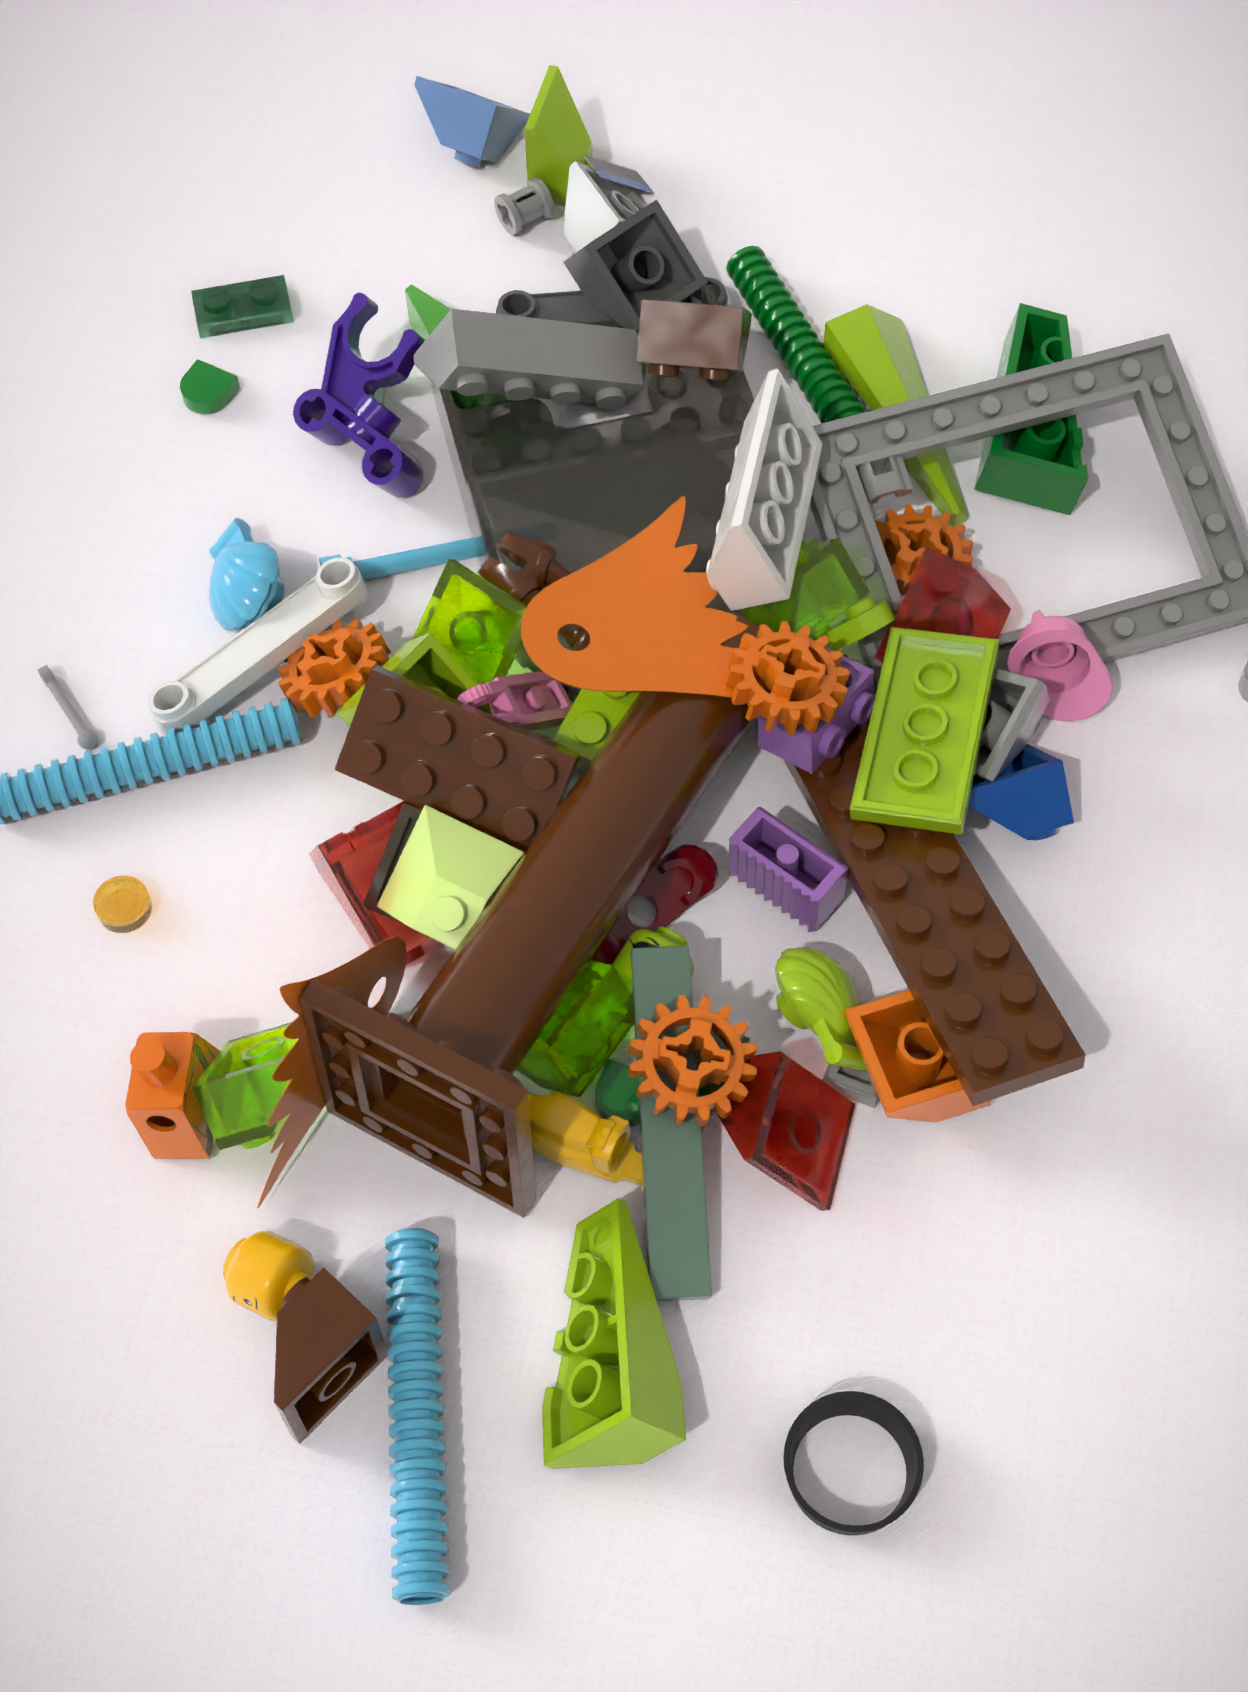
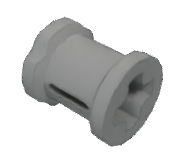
M540 178L528 180L527 187L513 194L506 195L502 193L494 199L497 216L502 226L511 235L521 232L523 225L539 217L550 218L555 213V205L551 193Z

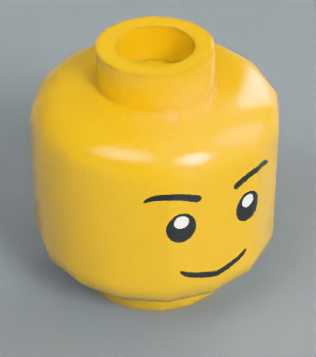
M259 1231L248 1238L238 1241L231 1248L223 1266V1276L226 1280L229 1298L238 1305L270 1321H277V1312L283 1307L282 1301L287 1292L299 1280L305 1277L312 1279L315 1271L312 1254L308 1250L272 1231Z

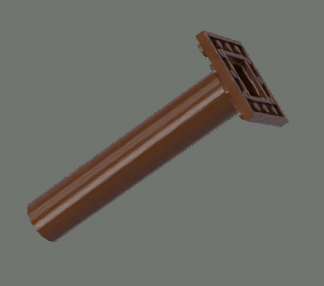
M719 609L736 615L737 622L749 625L742 633L723 642L722 646L739 648L742 636L745 633L751 634L754 637L757 636L758 625L739 614ZM641 691L406 1019L395 1013L383 1015L366 1006L361 998L348 988L339 985L331 988L313 978L299 996L327 1112L525 1218L536 1201L528 1090L524 1088L523 1084L513 1074L753 722V720L748 721L745 718L748 710L747 703L733 705L732 698L713 695Z

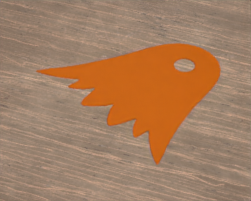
M685 496L674 502L660 517L636 536L602 558L555 581L530 601L521 620V639L531 660L544 673L572 687L593 691L676 692L732 698L735 688L726 686V679L730 669L728 668L734 648L722 646L721 644L742 633L749 625L736 621V615L705 607L718 594V591L713 590L710 586L707 572L683 571L694 559L698 547L697 544L674 547L678 540L685 515ZM569 624L583 627L590 635L589 645L580 651L566 649L558 641L557 634L560 628Z
M399 937L387 938L351 961L316 976L314 979L331 988L337 985L346 987L358 995L364 1004L368 1006L369 997L375 984L382 977H385L386 985L383 994L372 1009L386 1015L395 1001L404 976L407 958L406 945ZM313 978L286 984L279 989L284 1002L293 1012L299 1014L284 1030L283 1035L288 1039L298 1038V1040L272 1075V1079L278 1082L290 1079L291 1081L276 1104L267 1127L273 1126L288 1114L290 1115L282 1126L271 1149V1153H273L283 1143L257 1208L261 1206L295 1149L325 1106L299 996Z

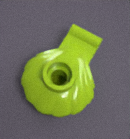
M806 946L788 948L782 951L775 967L776 980L781 991L776 997V1002L781 1013L797 1028L803 1030L809 1028L818 1036L824 1048V1058L828 1064L863 1072L868 1071L844 1015L845 1009L860 1005V996L855 981L836 959L828 956L825 952Z

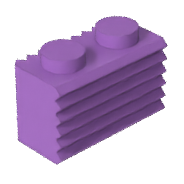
M762 807L756 808L729 838V876H737L738 882H746L747 888H755V895L763 894L764 901L772 900L773 907L781 906V913H789L790 919H798L799 926L807 925L808 932L816 931L844 899L845 891L847 890L845 887L847 886L846 882L849 874L847 872L849 868Z

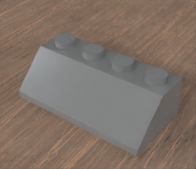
M451 308L413 355L416 367L438 389L457 390L459 394L464 396L488 393L505 395L507 399L515 401L540 398L550 399L557 405L581 402L597 404V407L601 409H615L623 406L644 385L641 363L636 362L638 339L635 329Z

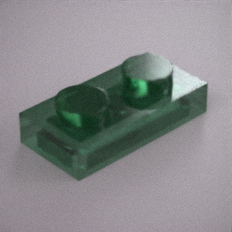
M284 275L191 291L200 338L294 322Z

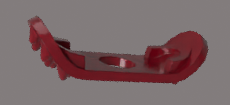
M683 844L659 859L635 894V896H646L653 902L656 909L654 921L647 927L636 926L629 919L627 906L590 962H594L604 973L611 976V965L633 932L639 929L656 932L659 926L667 927L687 908L715 887L719 877L717 864L710 854L696 845Z

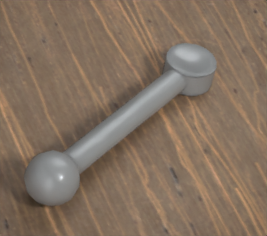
M48 665L37 669L42 681L49 688L78 733L77 742L79 746L86 750L95 748L99 739L97 733L87 729L57 683Z

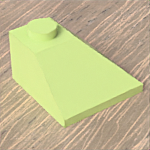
M425 805L377 907L412 929L456 950L525 852Z

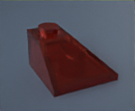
M926 547L913 568L893 613L896 619L889 623L873 659L883 663L891 627L998 639L1011 608L975 568Z
M781 1051L754 1055V1057L744 1061V1063L757 1068L753 1081L748 1082L739 1081L749 1091L742 1103L728 1098L732 1109L729 1116L724 1119L719 1115L718 1117L743 1160L819 1210H830L855 1103Z

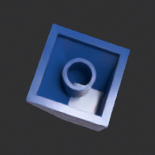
M1026 744L1025 748L993 782L977 776L973 778L968 806L1026 840L1049 838L1056 833V828L1074 823L1063 761L1029 744Z

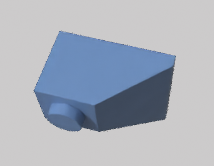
M416 76L414 86L440 145L456 150L454 159L466 164L480 167L482 160L498 163L524 128L530 116V113L464 89Z

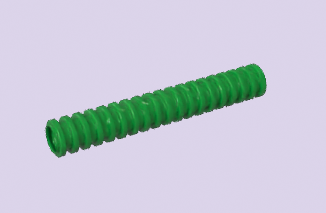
M753 245L738 250L727 263V274L733 280V284L739 290L741 297L745 299L747 306L752 310L753 316L765 331V335L771 340L773 348L778 351L780 359L784 361L785 367L791 372L792 378L798 383L799 389L811 404L812 410L818 415L819 421L826 423L864 413L865 408L859 403L858 397L852 392L851 386L845 381L843 374L838 370V366L831 359L829 352L825 350L824 344L818 339L816 332L811 328V324L804 317L802 310L798 308L797 302L791 297V293L785 287L784 282L778 277L777 271L772 267L770 260L766 258L764 251L759 246Z

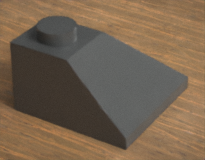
M657 199L581 248L563 262L589 304L626 329H635L636 331L639 330L641 299L680 302L708 283Z

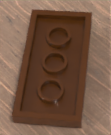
M377 665L370 670L334 770L422 809L427 805L526 852L561 804L581 754Z

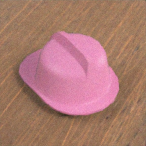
M1040 610L1035 611L1032 614L1031 623L1022 630L1018 636L1017 643L1009 651L1007 660L1009 671L1038 679L1046 684L1050 702L1043 713L1044 716L1053 720L1068 722L1089 718L1099 712L1110 699L1113 685L1108 669L1095 647L1088 640L1084 629L1073 619L1063 616L1045 617Z

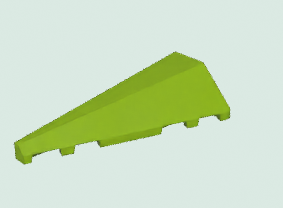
M866 304L825 323L823 342L825 350L829 352L831 359L871 410L928 396L905 325L900 318ZM946 449L904 460L907 471L941 514L946 512L951 514L949 524L952 527L967 521L968 514Z

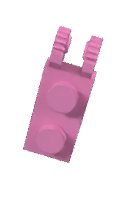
M543 671L497 677L491 682L473 686L457 697L459 701L474 708L489 702L490 711L493 716L527 731L561 726L572 707V703L561 682Z

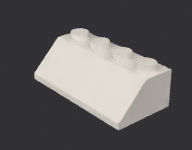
M779 369L768 371L744 421L739 445L735 448V462L730 482L726 485V499L721 519L716 526L717 536L712 556L706 568L710 586L713 590L718 591L731 611L790 598L823 445Z

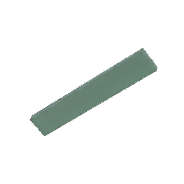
M689 946L631 949L635 1039L646 1040L637 1031L638 1023L642 1018L656 1023L653 1012L655 1006L660 1002L670 1012L675 1011L678 996L685 995L690 1008H693ZM688 1025L672 1028L659 1039H663L664 1036L675 1038L687 1031ZM687 1051L684 1057L687 1060L686 1068L697 1071L696 1052ZM656 1070L661 1081L674 1091V1086L665 1072ZM643 1077L637 1078L638 1087L644 1081ZM699 1089L697 1091L696 1097H699ZM650 1095L647 1098L638 1099L648 1274L657 1301L710 1299L712 1297L701 1127L696 1121L694 1113H687L681 1126L675 1125V1110L668 1107L662 1114L655 1116L652 1112L657 1099Z

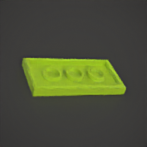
M891 627L851 801L850 817L852 820L962 835L997 663L999 639Z

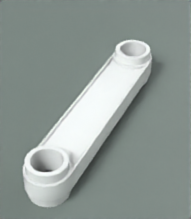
M338 557L326 561L318 568L315 577L263 616L255 620L175 681L164 682L157 686L148 698V705L150 707V714L160 731L167 735V729L174 728L175 733L183 731V725L190 724L192 728L199 727L200 720L208 718L302 647L301 644L314 633L318 635L342 616L351 615L359 611L367 601V586L358 567L347 558Z

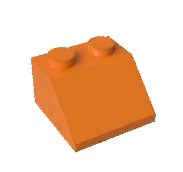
M910 990L845 1009L844 1015L887 1118L937 1123L990 1106L992 1100L976 1106L971 1104Z

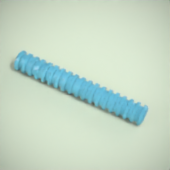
M283 698L280 700L281 705L273 706L271 702L264 704L265 709L258 711L255 706L249 707V713L240 715L239 711L232 712V718L224 720L223 715L216 716V722L208 724L207 720L204 719L199 721V727L192 728L190 724L183 725V731L176 733L174 728L167 729V735L159 737L156 732L150 734V740L142 741L141 737L134 738V744L126 746L125 742L122 741L117 743V749L110 750L108 746L101 747V753L94 755L91 750L85 751L84 757L77 759L75 755H70L67 757L68 762L60 763L58 759L51 760L50 767L44 768L40 763L34 765V771L31 772L21 768L17 770V775L13 777L7 772L3 773L0 776V825L5 823L6 817L11 816L16 821L20 820L22 813L28 812L31 816L38 815L39 808L45 807L49 812L55 810V804L62 803L64 807L71 806V800L76 798L82 803L88 801V795L91 794L101 798L104 797V791L112 789L114 794L121 792V786L124 785L134 789L137 788V782L145 780L146 784L149 785L154 783V777L161 776L163 780L170 779V773L178 771V774L182 776L187 773V768L194 767L195 771L203 770L202 764L209 762L212 767L219 765L220 759L227 758V761L230 763L235 761V755L242 753L244 758L252 756L251 751L257 749L263 754L268 752V746L275 745L277 749L284 748L283 742L290 740L293 745L299 744V738L302 736L293 704L289 702L288 698Z
M421 1228L401 1229L390 1234L385 1239V1248L391 1252L385 1259V1266L391 1270L386 1274V1285L392 1288L386 1294V1303L392 1307L387 1311L386 1321L393 1325L387 1330V1340L393 1344L387 1350V1359L393 1362V1365L388 1367L387 1374L388 1379L394 1382V1384L388 1387V1397L394 1401L388 1408V1416L395 1420V1423L389 1426V1437L395 1439V1443L389 1446V1456L395 1459V1463L390 1465L389 1475L396 1479V1482L390 1486V1496L396 1499V1503L390 1507V1516L397 1519V1523L391 1526V1537L397 1539V1544L391 1547V1557L398 1560V1564L393 1566L391 1570V1577L398 1580V1586L392 1588V1599L405 1605L434 1604L443 1601L444 1598L450 1595V1586L443 1583V1578L449 1575V1565L443 1562V1557L448 1555L449 1545L442 1541V1537L448 1533V1524L441 1521V1517L447 1513V1503L441 1500V1496L446 1494L447 1484L440 1480V1476L446 1473V1463L440 1460V1456L445 1454L446 1447L445 1443L439 1440V1437L444 1435L445 1424L438 1420L444 1414V1404L438 1401V1398L443 1396L444 1386L437 1382V1379L443 1375V1366L437 1363V1360L442 1358L443 1352L442 1347L436 1343L442 1337V1328L435 1324L441 1320V1309L435 1306L441 1299V1292L435 1288L440 1282V1273L434 1269L439 1265L440 1257L436 1251H433L439 1246V1237L435 1233Z

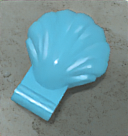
M235 518L209 550L211 556L215 559L210 579V608L221 627L230 632L245 629L280 603L284 595V584L279 578L280 569L275 549L269 547L267 543L253 542L250 534L251 527L241 518Z

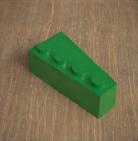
M1020 303L1003 343L997 378L1071 359L1072 351L1067 315ZM1076 414L984 438L974 490L1070 515L1088 481L1087 467L1082 465L1081 449L1084 445L1082 428L1077 427Z

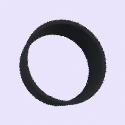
M843 1391L826 1395L812 1402L793 1422L784 1446L785 1475L796 1503L810 1520L820 1527L837 1534L864 1535L889 1525L903 1515L911 1506L922 1483L924 1459L922 1447L915 1429L904 1414L895 1406L872 1394ZM843 1415L863 1417L883 1427L897 1442L905 1460L906 1484L899 1504L885 1519L868 1525H845L820 1515L803 1499L794 1480V1459L798 1446L804 1436L820 1422Z

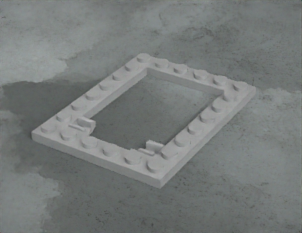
M1169 333L812 426L823 445L810 500V508L844 606L846 608L871 595L875 603L886 599L896 618L881 629L857 641L865 666L874 670L875 696L891 627L965 635L957 611L934 615L914 623L910 610L906 611L874 521L876 513L873 504L877 503L880 498L895 493L896 498L905 496L914 489L904 460L1132 399L1135 400L1202 578L1064 617L1073 619L1084 629L1088 640L1095 647L1104 663L1248 622V536ZM885 465L887 473L875 476L872 468ZM1024 628L989 637L991 639H999L997 669L1010 672L1007 665L1009 651L1017 643L1018 636Z

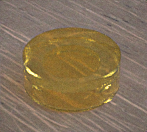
M122 875L110 878L99 886L94 894L93 907L100 923L106 929L115 933H128L146 923L152 911V901L147 888L140 880L132 876Z

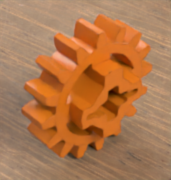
M911 504L905 505L904 515L898 516L896 512L889 509L886 511L884 523L874 520L900 595H902L904 606L907 607L912 598H919L923 607H929L931 596L934 595L944 603L949 601L951 589L961 591L964 587L966 576H970L973 541L964 539L966 527L963 524L951 527L949 525L951 514L948 512L942 514L939 518L932 516L933 510L930 505H926L922 514L915 513Z
M354 619L348 627H344L342 621L337 620L333 624L332 630L326 632L324 630L318 635L314 633L301 644L302 647L286 658L289 664L278 668V673L282 678L278 685L289 702H292L296 712L299 713L306 710L308 715L314 718L324 709L327 715L331 717L335 715L338 706L344 705L366 683L371 668L377 665L382 667L389 660L388 655L391 654V651L381 632L378 633L374 624L369 623L363 627L359 619Z
M781 621L779 631L773 633L766 624H761L756 637L745 633L742 636L739 648H734L728 665L730 669L726 679V686L735 688L731 701L733 705L747 703L748 710L745 718L748 721L756 719L759 715L765 718L766 731L771 732L776 723L784 724L788 735H794L797 724H803L810 733L815 732L820 719L828 723L833 720L837 708H841L848 688L845 685L849 677V669L839 667L843 653L841 651L828 652L826 650L830 639L826 635L819 637L817 640L809 638L810 627L804 625L799 633L791 632L787 621Z
M680 995L676 1002L675 1011L670 1012L660 1002L655 1006L653 1012L656 1023L644 1018L639 1021L637 1031L646 1040L633 1039L630 1041L628 1053L641 1058V1060L629 1064L627 1072L628 1077H643L644 1081L637 1088L635 1094L638 1099L647 1098L650 1095L657 1099L652 1114L659 1116L668 1107L675 1110V1125L681 1126L687 1113H694L696 1121L701 1127L706 1126L711 1109H714L723 1119L729 1116L732 1109L728 1098L741 1103L744 1101L749 1091L739 1081L748 1082L753 1081L757 1068L744 1063V1061L754 1057L757 1046L752 1043H741L740 1039L745 1035L749 1026L746 1022L731 1026L727 1021L732 1009L730 1006H724L716 1014L709 1011L710 998L708 996L702 997L697 1008H690L685 995ZM688 1025L687 1031L675 1038L664 1036L663 1039H659L672 1028ZM711 1031L724 1042L727 1050L720 1049L710 1034ZM687 1051L698 1053L697 1060L700 1065L697 1071L686 1068L687 1060L684 1057ZM656 1070L665 1072L674 1086V1091L661 1081ZM721 1081L726 1082L712 1094L696 1097L698 1089L706 1084L714 1083L720 1085Z

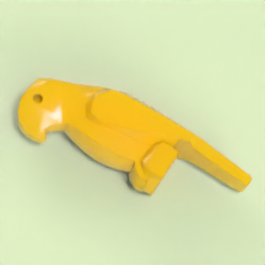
M554 1091L550 1095H533L528 1092L532 1149L536 1153L568 1168L613 1183L624 1180L643 1186L642 1155L635 1151L633 1142L629 1140L631 1134L629 1121L615 1115L608 1119H603L591 1108L558 1091Z

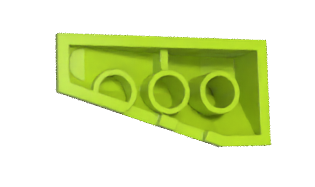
M617 1198L576 1225L564 1293L572 1299L566 1331L556 1332L553 1352L562 1355L556 1387H546L542 1405L544 1466L552 1469L642 1464L686 1440L681 1378L627 1202Z

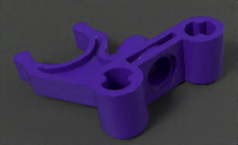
M358 292L353 296L345 312L333 324L321 390L310 389L303 392L295 402L293 417L300 429L328 445H339L350 438L366 451L362 459V471L365 478L370 483L397 498H406L413 495L421 486L424 474L422 464L412 454L390 439L402 419L376 401L374 395L377 389L395 386L408 378L415 365L413 355L426 339L412 329L405 330L398 347L388 357L380 361H365L359 349L360 334L365 324L377 314L378 305L365 294Z

